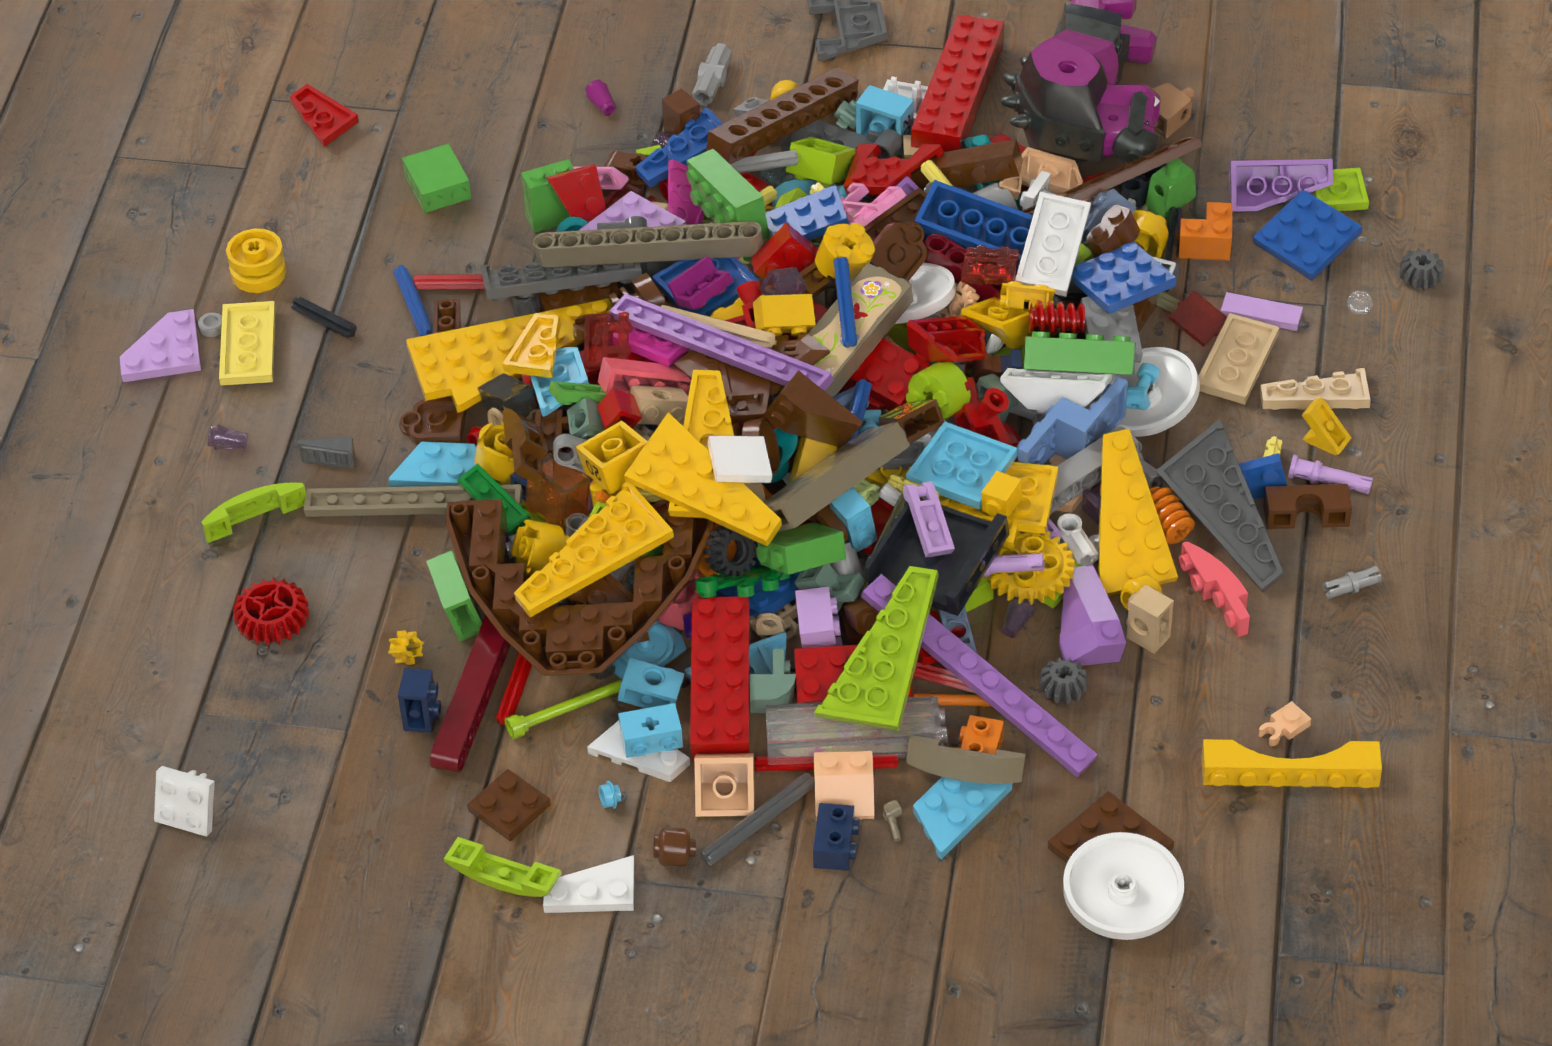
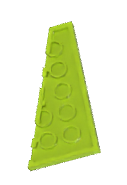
M909 566L892 592V598L884 610L881 609L877 615V621L871 630L866 632L846 662L844 671L837 682H833L829 688V694L823 703L819 704L814 711L816 717L900 730L939 577L937 570Z

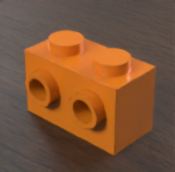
M970 715L967 726L962 725L959 743H962V746L958 749L995 755L996 750H1000L1002 746L1004 721Z

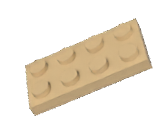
M1229 313L1199 374V392L1245 405L1279 335V327Z

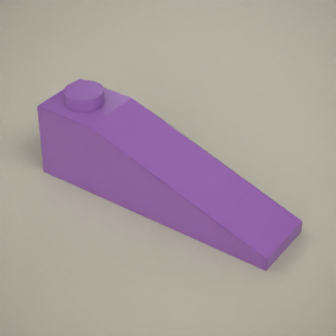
M1333 159L1229 162V194L1232 212L1259 211L1293 199L1303 189L1310 193L1333 185Z
M1093 565L1074 567V578L1070 579L1069 587L1064 586L1061 633L1059 636V646L1063 660L1067 661L1071 657L1073 664L1081 662V666L1119 662L1126 645V640L1112 603Z

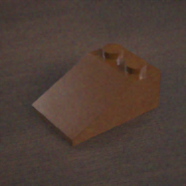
M799 370L763 414L773 426L780 428L786 433L840 448L849 441L863 424L859 418Z

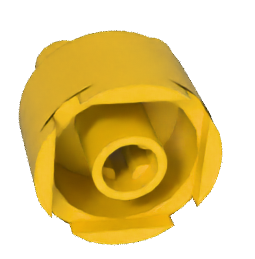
M1135 210L1133 216L1140 228V233L1134 242L1150 256L1161 259L1168 240L1165 218L1148 211Z
M836 224L829 226L815 258L816 266L826 278L828 275L835 278L834 260L846 257L849 263L850 280L852 282L865 265L870 263L875 252L874 243L861 224Z
M501 421V425L492 426V422L480 430L474 463L475 465L478 463L494 480L499 481L503 485H511L510 475L514 473L513 451L505 445L503 421Z
M525 520L523 522L526 525L524 527L519 526L512 544L511 556L516 557V563L525 564L527 576H531L535 571H541L549 563V557L555 552L559 553L566 546L569 536L564 535L563 529L559 525Z

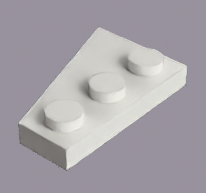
M619 720L587 746L588 754L598 757L600 754L609 757L613 763L632 765L637 767L639 772L671 782L690 766V758L678 749L626 758L620 734Z
M634 855L559 877L549 895L544 896V913L634 911Z

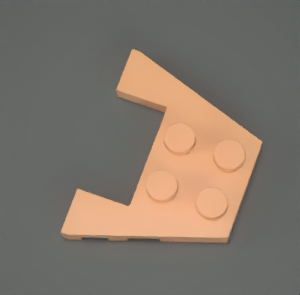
M1027 147L1022 153L1023 163L1020 176L1000 181L998 187L1001 190L1006 188L1013 198L1018 200L1021 184L1029 188L1031 180L1036 179L1041 171L1051 173L1049 192L1056 195L1081 185L1083 180L1075 160Z

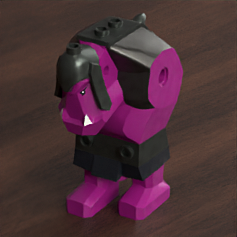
M1070 0V3H1065L1063 14L1054 36L1032 50L1028 57L1022 56L1020 58V63L1023 66L1020 72L1017 71L1016 74L1005 73L1002 76L1004 82L1012 87L1013 95L1003 96L999 101L1003 106L1018 112V116L1012 117L1009 123L1014 127L1024 129L1030 148L1075 160L1076 164L1088 161L1101 163L1104 156H1114L1118 160L1130 163L1156 150L1160 141V135L1155 133L1153 126L1156 125L1159 119L1160 95L1149 85L1118 84L1121 79L1124 62L1130 61L1147 64L1152 61L1155 54L1157 37L1152 31L1121 24V19H1132L1136 10L1137 0Z

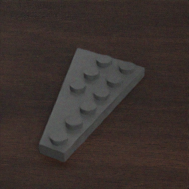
M529 263L523 269H518L512 266V264H503L502 268L491 270L489 265H481L487 300L492 299L493 301H504L511 296L527 298L533 296V293L540 292L555 294L562 289L577 291L590 285L606 287L612 282L619 281L622 283H632L634 279L642 275L640 263L603 264V266L582 265L578 267H543L539 263Z
M1219 419L1158 468L1156 472L1263 593L1283 577L1284 573Z

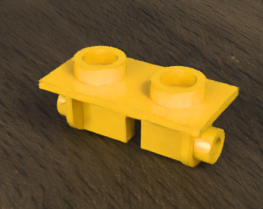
M1016 281L1002 283L999 305L1004 306V309L1023 310L1025 301L1029 302L1028 311H1030L1031 303L1034 308L1039 300L1042 301L1043 308H1045L1048 301L1054 302L1055 289L1041 284L1026 286Z

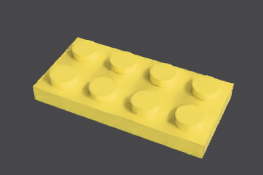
M274 301L223 304L219 369L221 386L273 382L276 314Z

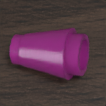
M601 80L590 82L585 88L586 98L605 116L614 113L616 106L607 84Z

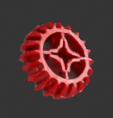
M274 577L270 582H266L262 578L260 584L252 582L251 589L243 588L242 595L237 596L233 608L234 622L240 634L245 635L248 641L254 639L257 645L265 641L268 646L271 642L276 641L280 645L282 639L291 641L292 634L299 635L300 628L306 627V620L309 619L308 600L304 596L302 589L297 588L294 582L288 584L285 578L277 582Z

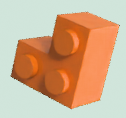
M1207 202L1205 219L1181 218L1179 258L1230 261L1232 203Z

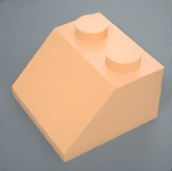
M872 751L814 753L816 821L819 803L854 805L855 817L874 819Z
M754 753L695 755L696 817L748 816L754 812Z

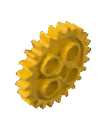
M1018 531L1014 550H1009L1002 546L997 556L1043 553L1044 571L991 573V576L985 577V579L990 581L991 589L998 588L999 596L1007 593L1008 601L1018 597V604H1021L1024 599H1028L1030 605H1033L1034 599L1038 598L1041 603H1044L1045 596L1054 600L1055 592L1063 594L1064 586H1070V579L1074 578L1075 559H1072L1073 552L1067 551L1068 544H1060L1059 536L1051 539L1049 531L1044 535L1030 532L1020 534Z

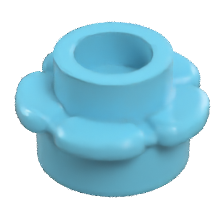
M606 781V784L599 786V797L603 808L612 807L615 809L617 802H621L619 786L613 785L610 781Z

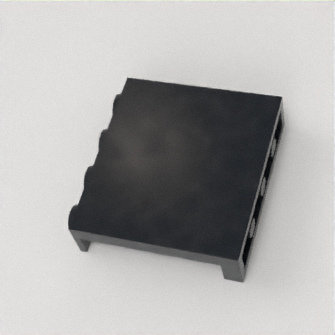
M919 497L920 501H925L923 497ZM905 501L904 508L899 516L894 517L890 530L886 536L881 537L877 550L873 556L868 557L866 560L864 571L866 572L868 585L882 574L897 586L909 566L937 570L939 577L931 607L959 616L1010 534L1007 516L997 513L991 522L941 505L955 549L951 554L926 558L909 504Z

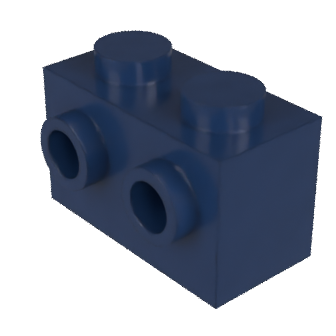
M404 668L398 691L404 731L432 733L435 717H440L441 700H437L439 685L438 682H434L432 670Z
M819 803L813 846V868L849 871L850 859H856L857 841H853V835H859L860 818L855 817L854 805Z

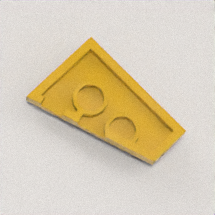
M534 314L503 362L504 372L553 378L561 327L559 316Z

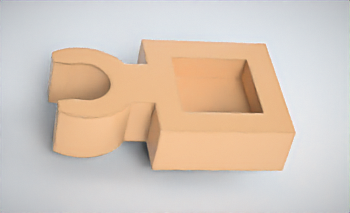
M1291 701L1270 715V722L1260 726L1258 736L1261 738L1265 734H1272L1269 738V746H1276L1280 742L1281 736L1284 735L1290 740L1310 727L1311 718Z

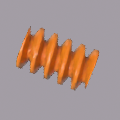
M1153 487L1149 489L1167 543L1169 545L1180 543L1194 529L1195 521L1190 517L1184 505L1179 502V498L1174 495L1170 488Z

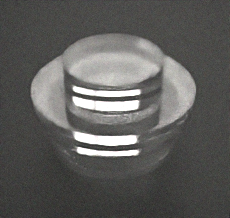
M1355 291L1348 297L1346 306L1352 313L1362 315L1372 310L1373 301L1367 292Z

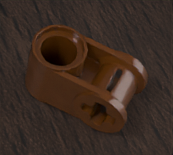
M610 152L603 167H614L626 175L629 180L625 185L635 187L647 185L636 171V166L640 164L639 161L642 162L647 156L641 153Z

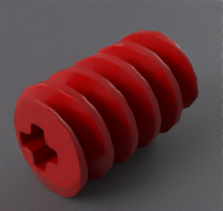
M1038 300L1034 308L1031 303L1029 311L1030 334H1032V331L1034 332L1035 327H1039L1040 332H1045L1046 327H1049L1051 335L1055 334L1057 328H1060L1061 333H1066L1067 329H1070L1071 334H1077L1078 330H1081L1083 334L1085 323L1084 304H1079L1075 311L1073 303H1069L1066 310L1062 302H1058L1055 309L1051 301L1047 302L1045 308H1043L1042 301Z

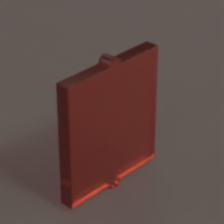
M1193 290L1184 301L1181 300L1178 303L1177 309L1169 316V319L1204 347L1213 336H1218L1219 330L1223 327L1227 316Z

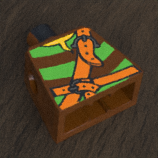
M937 399L904 403L881 415L879 422L881 426L898 422L910 443L941 427L944 419ZM916 415H923V419L919 420Z

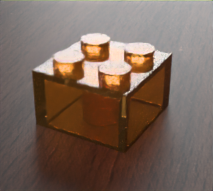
M551 452L542 459L543 478L537 484L527 479L525 505L530 512L538 513L540 515L538 517L545 522L559 525L565 534L566 520L571 514L582 513L587 515L590 479L576 469L557 464Z

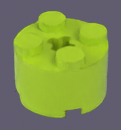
M936 362L910 379L909 393L906 394L907 402L937 399L943 419L946 420L959 412L964 404L970 402L971 393L970 390H966L964 383L967 382V379L959 367L951 362Z

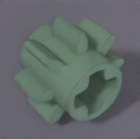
M854 100L850 104L843 101L834 114L838 118L836 125L846 130L848 127L853 130L856 128V102Z

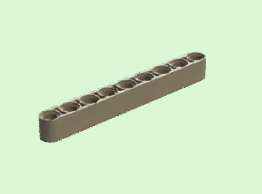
M751 221L545 232L537 235L533 240L537 261L543 267L703 259L706 256L711 259L752 257L764 245L761 226Z

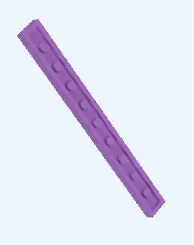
M626 293L610 310V314L615 320L783 386L788 384L798 370L824 391L834 381L831 372Z
M881 574L862 592L861 597L880 612L881 609L884 610L892 598V592L896 586ZM929 614L921 647L1077 778L1096 760L1098 755Z

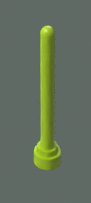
M623 679L526 717L523 715L518 716L517 714L505 718V726L508 734L513 740L524 736L525 732L529 731V727L616 694L620 691Z

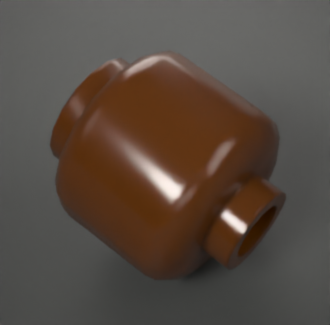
M665 827L660 830L659 834H654L653 858H658L661 865L686 866L689 862V857H695L696 839H690V832L687 829Z

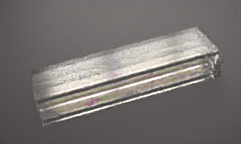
M938 696L908 698L899 731L818 718L815 716L814 711L823 702L765 705L768 765L814 763V753L872 751L873 757L897 756L898 758H907L910 735L938 739V745L940 746L948 743L947 727H941V725H945L944 708H939Z

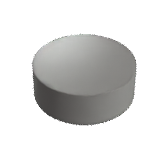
M207 313L201 316L198 321L200 333L206 337L220 335L222 315Z

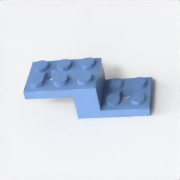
M1118 377L1112 385L1108 384L1103 391L1102 397L1098 402L1094 401L1089 410L1061 397L1056 405L1049 407L1044 419L1034 425L1027 439H1022L1018 444V462L1046 465L1054 454L1069 459L1103 437V434H1107L1115 429L1125 417L1128 381Z

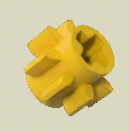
M406 630L397 631L398 638L389 639L390 650L388 654L396 658V664L404 662L406 665L415 664L414 657L423 656L421 651L424 641H420L416 637V631L408 633Z

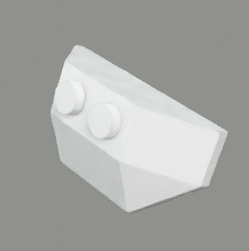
M1007 368L1000 377V382L1027 409H1033L1039 413H1047L1049 407L1056 405L1061 397L1085 408L1112 380V374L1016 368Z

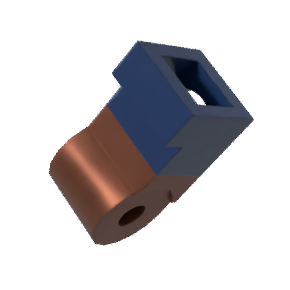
M1021 349L1011 350L1010 355L992 356L986 354L983 360L972 361V373L976 383L980 377L990 374L1001 377L1007 368L1022 369Z

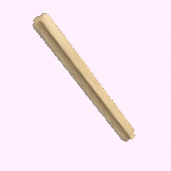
M661 305L662 308L768 349L777 343L775 334Z

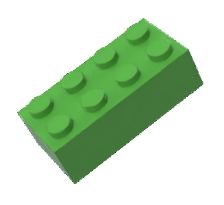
M711 149L687 160L688 171L686 175L692 188L690 198L695 206L698 205L703 210L707 218H711L715 223L756 222L761 226L763 240L770 238L763 196L718 152Z
M1032 331V337H1026L1024 369L1134 375L1136 342H1130L1131 337L1113 336V341H1103L1104 335L1086 334V340L1077 339V334L1059 333V338H1050V332Z

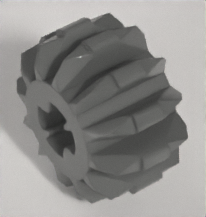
M1419 248L1416 252L1408 251V254L1403 256L1400 262V279L1404 280L1405 286L1412 285L1414 290L1422 288L1425 291L1427 287L1435 288L1436 284L1440 283L1443 278V260L1439 259L1438 253L1431 254L1429 249L1426 252L1421 251Z
M1058 657L1056 663L1048 661L1046 667L1042 668L1040 672L1039 684L1041 692L1045 693L1046 700L1054 698L1056 705L1060 701H1065L1069 705L1071 699L1079 702L1081 695L1085 694L1087 690L1088 678L1086 670L1082 669L1081 662L1073 664L1071 657L1067 661H1062Z

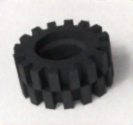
M724 526L716 527L717 532L712 531L709 534L712 540H706V544L710 545L709 549H704V554L710 555V557L705 558L706 562L711 564L709 567L715 570L716 573L733 577L743 576L744 572L748 573L751 570L748 565L754 566L756 563L753 560V556L757 557L754 548L758 547V543ZM732 540H735L737 545L736 555L729 561L726 555L727 547Z

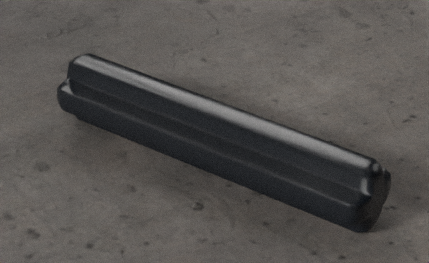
M295 297L292 300L291 308L294 311L347 338L355 335L357 329L355 324L302 297Z

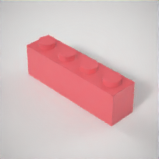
M603 357L598 383L606 394L612 388L630 394L631 385L683 388L689 397L692 379L675 365L667 367L660 363Z

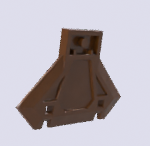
M808 333L799 334L797 340H789L788 335L775 336L777 343L770 348L812 366L830 353L829 349ZM691 350L674 363L677 368L691 379L693 370L721 372L732 423H745L749 420L764 418L763 414L772 404L773 396L785 387L694 350Z

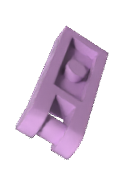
M923 482L921 486H915L914 484L905 485L903 487V495L909 504L925 557L951 554L955 548L933 482ZM919 497H923L926 500L920 501Z

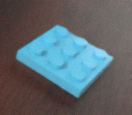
M944 421L907 472L906 479L918 484L932 481L939 495L980 510L982 507V490L996 471L1007 472L1018 456V448Z

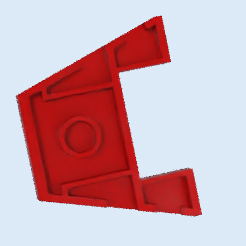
M859 144L844 183L846 194L850 193L847 188L852 183H861L869 191L866 195H880L889 186L896 187L906 176L911 179L910 173L914 170H921V165L933 156H936V158L944 154L941 144H922L910 159H899L898 157L878 159L877 157L881 153L878 144Z

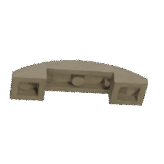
M910 735L906 763L920 770L945 778L973 783L1009 784L1022 782L1026 754L997 749L994 755L938 745V739Z

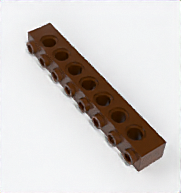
M835 68L708 132L706 151L714 149L729 164H732L837 111L843 101L849 104L852 100L856 101L859 79Z

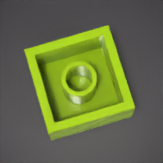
M815 137L792 142L790 145V151H797L798 164L787 166L786 172L794 174L796 179L816 180V183L830 187L831 184L841 183V181L846 179L856 149Z

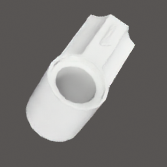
M1070 513L1060 516L1057 522V528L1062 532L1060 544H1068L1067 551L1073 552L1072 559H1075V562L1082 566L1092 565L1098 560L1099 555L1082 529L1081 518Z

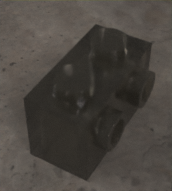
M505 373L478 387L486 411L496 408L503 414V410L508 408L527 417L531 411L538 408L534 399L536 398V393L533 387Z

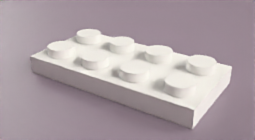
M1044 192L1039 193L1016 275V282L1026 286L1046 285L1051 289H1055L1056 295L1067 296L1091 208L1090 202Z

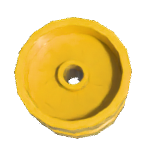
M266 229L245 230L235 235L228 242L226 254L233 284L240 290L248 293L266 292L279 286L285 279L287 269L280 238L274 232Z

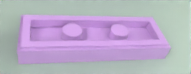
M1226 292L1220 316L1227 318L1229 313L1278 326L1279 328L1297 331L1303 307Z

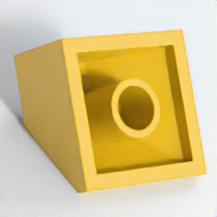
M992 297L961 309L963 316H967L977 325L998 336L1001 342L1005 343L1008 348H1021L1022 345H1025L1026 337H1032V334L1029 332V311L1026 308H1023V310L1004 309V306L999 305L1000 299Z

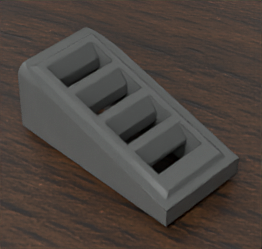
M352 436L298 440L302 462L355 468V450Z

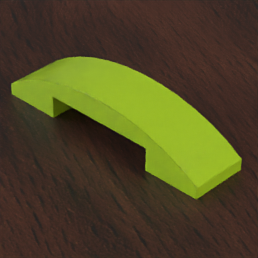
M293 482L267 485L244 492L224 502L201 522L207 544L233 534L232 525L279 507L282 513L285 514L303 507L306 498L304 484Z
M457 837L444 857L446 864L469 878L495 889L522 896H548L562 874L560 869L534 862L532 867L486 853L484 845Z

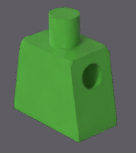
M1176 158L1167 162L1164 167L1155 172L1150 180L1145 204L1149 208L1148 210L1166 219L1171 207L1182 208L1196 197L1195 173L1193 169L1182 163L1180 158Z

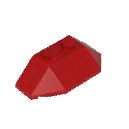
M967 316L909 320L907 323L909 346L924 361L966 362L983 360L986 356L985 330Z

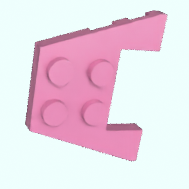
M852 183L847 188L850 193L846 198L842 196L841 200L850 225L858 223L864 227L903 199L906 194L901 187L889 186L872 203H861L859 201L869 191L864 184ZM824 235L815 238V240L822 241Z

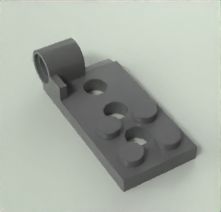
M817 120L791 133L781 145V151H790L792 142L815 137L857 149L859 144H878L881 153L877 158L888 159L896 156L903 146V139L896 131L891 129H885L882 133L869 130L868 136Z

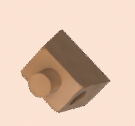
M1165 83L1153 88L1160 95L1161 100L1159 119L1153 128L1163 137L1168 138L1190 119L1192 101L1195 100V93L1190 87L1180 91L1172 84Z

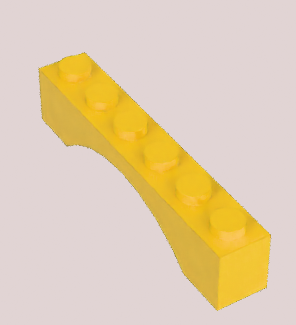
M1203 739L1201 757L1203 785H1242L1246 787L1320 786L1333 788L1379 787L1382 763L1380 743L1376 741H1349L1339 749L1324 755L1311 758L1287 759L1257 753L1234 740Z

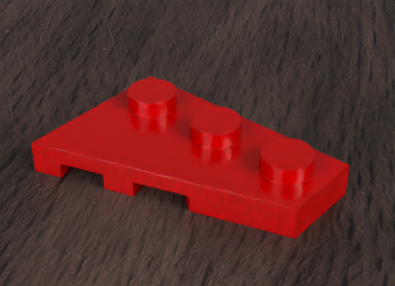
M309 84L304 85L290 95L292 106L323 147L359 122L358 114Z
M595 164L545 177L571 217L582 218L589 223L606 210Z

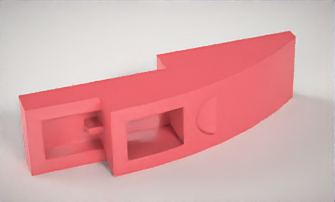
M1182 543L1179 563L1181 569L1187 571L1190 576L1193 589L1200 593L1203 600L1213 598L1215 606L1221 608L1224 614L1226 625L1233 629L1237 637L1248 635L1250 615L1246 610L1248 592L1232 571L1213 555L1192 543Z

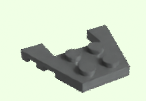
M807 0L809 15L835 13L839 38L815 40L818 61H824L887 40V30L881 1Z

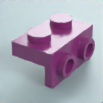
M706 256L668 283V287L678 306L696 310L703 307L712 296L723 293L726 290V286L733 282V279L729 272L717 270L711 258Z

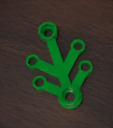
M769 567L750 568L751 570L748 573L744 572L743 576L733 577L715 574L695 580L696 592L702 598H712L717 595L716 591L719 589L737 585L739 597H750L755 595L754 586L761 579L764 591H774L780 588L779 580L789 579L791 576Z

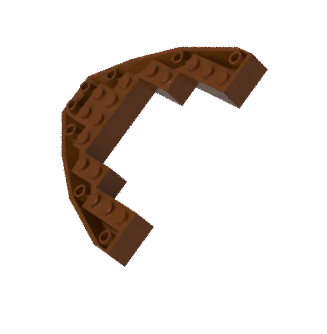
M502 499L447 502L445 522L467 590L500 635L544 676L602 673L614 664L656 625L694 578L705 555L704 549H708L709 546L706 544V540H712L709 534L712 531L715 532V528L718 526L717 523L707 518L670 516L668 512L670 501L666 500L665 522L673 530L674 538L664 543L663 556H647L635 559L633 602L550 606L538 614L529 617L516 601L514 592L528 579L525 564H504L507 516Z

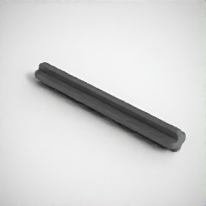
M809 773L802 774L702 850L701 859L708 866L716 863L815 787L814 777Z

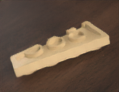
M1365 368L1355 369L1354 374L1345 375L1341 371L1332 373V377L1319 379L1318 375L1307 377L1304 382L1297 383V381L1291 379L1261 384L1260 387L1262 409L1304 410L1309 407L1314 399L1323 397L1331 409L1370 408L1371 399Z

